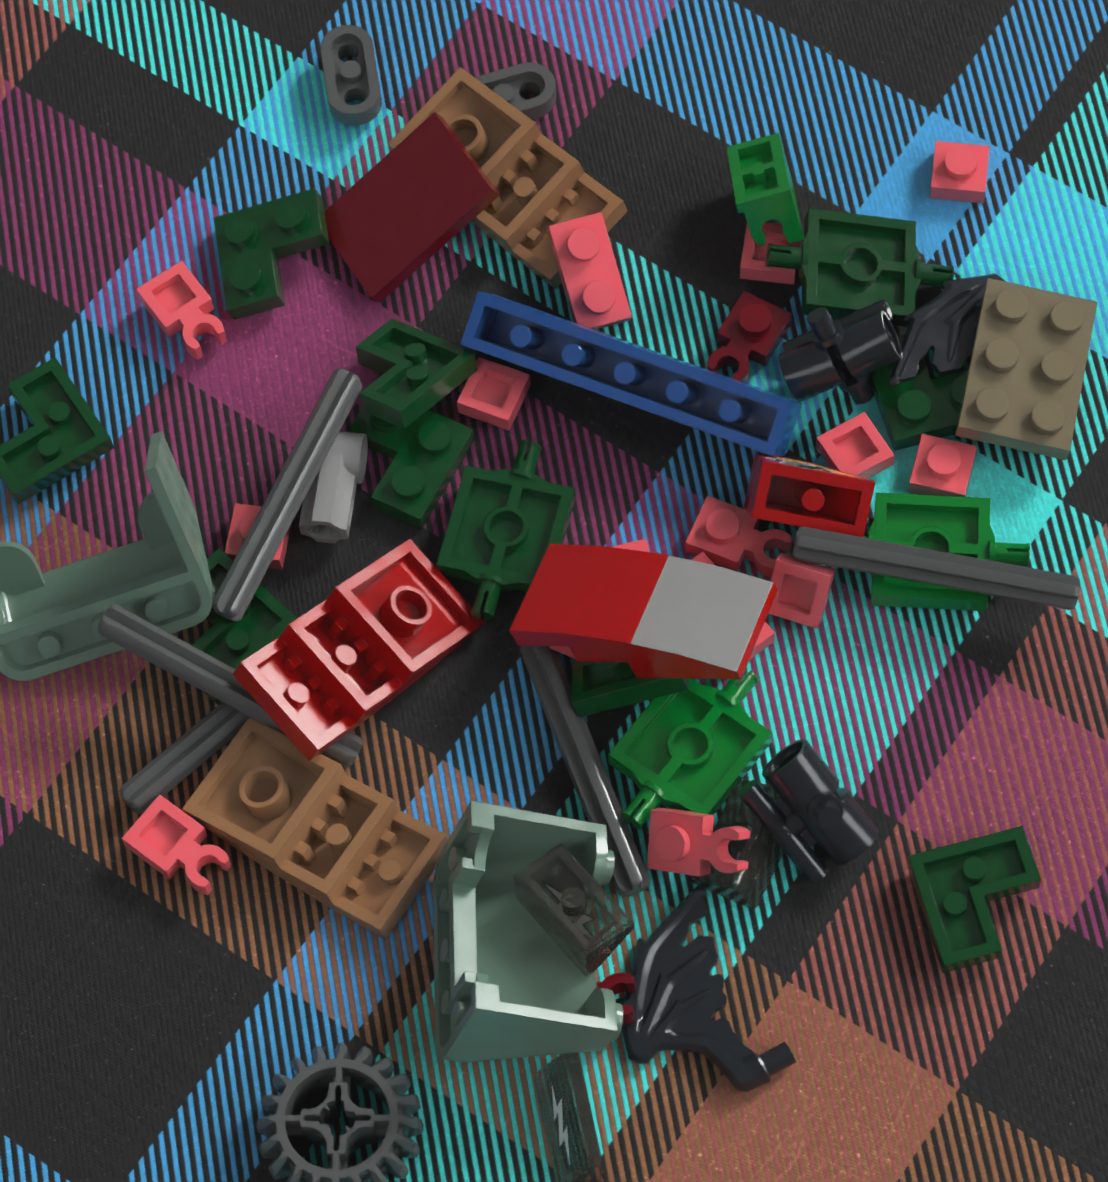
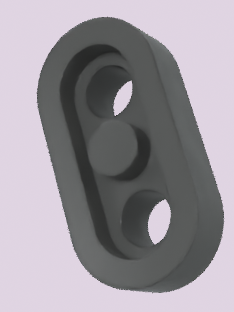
M343 25L336 27L324 36L320 48L329 109L333 117L343 124L351 126L363 125L373 120L378 115L382 106L373 41L368 32L358 26ZM347 56L356 57L355 60L341 61ZM353 100L363 101L357 105H348Z
M522 63L475 77L531 120L546 115L556 102L555 78L549 69L537 63ZM526 94L537 95V97L528 100L522 98Z

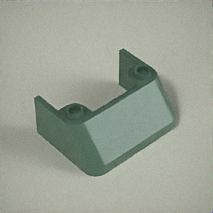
M162 431L151 434L145 465V474L153 490L141 502L138 513L139 526L145 539L44 573L41 572L32 552L25 546L15 542L0 543V672L8 678L17 681H29L124 650L125 648L101 636L97 631L100 620L112 604H117L170 634L198 625L209 615L213 601V586L195 506Z

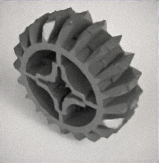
M340 1042L335 1049L334 1059L327 1060L323 1049L317 1046L312 1050L315 1063L308 1067L305 1066L301 1059L293 1057L290 1064L295 1077L292 1080L285 1075L275 1074L272 1081L275 1088L282 1095L270 1094L262 1097L261 1105L271 1115L258 1119L256 1123L258 1132L269 1137L259 1144V1150L263 1158L274 1159L269 1166V1171L275 1180L289 1176L287 1182H387L385 1176L388 1173L399 1179L406 1178L408 1175L407 1166L398 1157H418L420 1152L419 1146L408 1137L423 1133L422 1120L415 1116H410L418 1111L421 1105L417 1095L405 1094L411 1086L406 1074H397L391 1077L394 1069L391 1059L385 1057L372 1066L373 1055L371 1049L364 1046L358 1051L355 1059L351 1060L347 1045ZM351 1085L365 1088L378 1096L388 1108L389 1115H375L373 1109L360 1108L353 1104ZM329 1087L327 1098L322 1104L316 1108L302 1109L301 1114L297 1115L299 1109L312 1095ZM342 1104L352 1128L350 1129L345 1126L347 1133L340 1135L338 1150L329 1124L335 1127L333 1120L341 1118ZM291 1138H305L307 1144H318L325 1147L329 1158V1169L315 1166L303 1159L292 1147ZM379 1138H384L382 1144L372 1156L362 1163L351 1167L352 1157L357 1149L367 1144H378Z

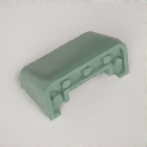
M470 801L438 857L433 882L435 1045L438 1058L467 1063L601 1051L607 1047L611 1040L618 1038L623 1024V1007L620 1003H616L612 990L597 988L594 942L567 926V924L575 921L551 909L561 902L542 882V880L577 900L579 903L571 907L593 917L592 900L601 885L609 884L615 865L614 852L608 850L606 825ZM593 922L585 925L594 934Z

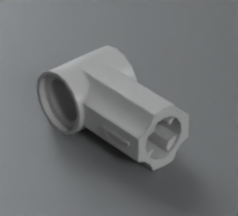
M339 431L303 500L299 529L302 535L309 536L317 542L336 543L338 540L349 537L356 486L363 483L368 452L366 434Z

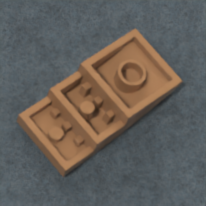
M461 67L388 143L390 149L393 150L434 112L443 117L500 194L497 199L471 222L554 289L562 281L547 228L550 225L602 212L607 232H609L628 211L624 201L586 174L578 160L541 134L533 120Z
M251 717L247 719L182 808L187 815L241 853L327 907L385 940L435 870L438 857L448 840L446 834L400 811L394 799L348 776L341 764L322 754L309 761L286 735Z

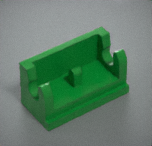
M779 133L726 147L738 213L744 212L753 240L760 246L765 245V232L762 229V225L768 220H778L782 223V232L789 244L804 240L793 180Z

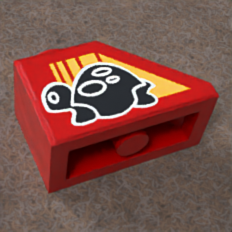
M755 452L744 509L751 518L864 537L875 482L814 463Z

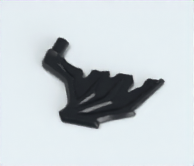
M992 273L944 281L942 284L944 291L904 318L903 322L909 326L901 344L903 358L895 361L889 385L897 387L899 383L914 380L919 369L918 362L926 356L930 349L933 350L931 367L938 376L958 373L964 363L968 360L970 361L987 279L1005 280L998 274Z
M700 884L668 915L646 941L641 938L637 940L631 975L634 976L636 983V992L626 993L624 998L616 999V1003L633 1006L635 1020L630 1024L622 1025L621 1030L628 1059L632 1062L646 1065L657 1053L663 1050L704 1054L719 1068L734 1088L740 1092H749L769 1083L771 1076L795 1064L796 1060L786 1042H782L757 1055L737 1038L729 1021L723 1019L712 1021L715 1013L725 1008L727 1003V996L723 993V975H710L713 967L719 961L714 937L699 935L688 945L682 947L687 939L690 927L700 921L707 913L703 897L707 893L706 887Z

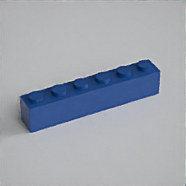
M480 291L477 293L460 343L474 350L771 456L785 455L803 404L504 297Z

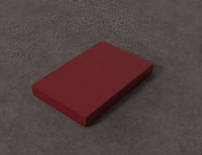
M434 112L324 211L328 238L368 295L380 303L497 199L500 194L444 118Z

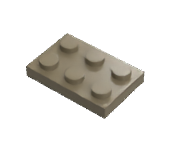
M988 278L984 287L955 436L1066 460L1071 449L1097 302Z

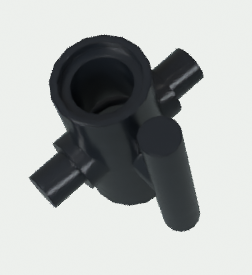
M885 299L837 320H832L826 308H817L807 316V321L812 330L783 342L784 352L779 354V364L786 384L798 402L837 386L840 387L841 391L849 392L856 404H864L872 399L874 391L868 382L870 378L869 372L903 358L901 344L890 321L893 319V316Z
M805 739L797 740L786 746L766 764L762 771V776L779 795L778 799L773 801L755 779L745 784L737 794L811 884L820 881L829 871L826 864L812 849V846L816 843L820 845L834 864L843 865L854 860L867 850L879 834V828L849 791L845 788L837 789L839 779Z

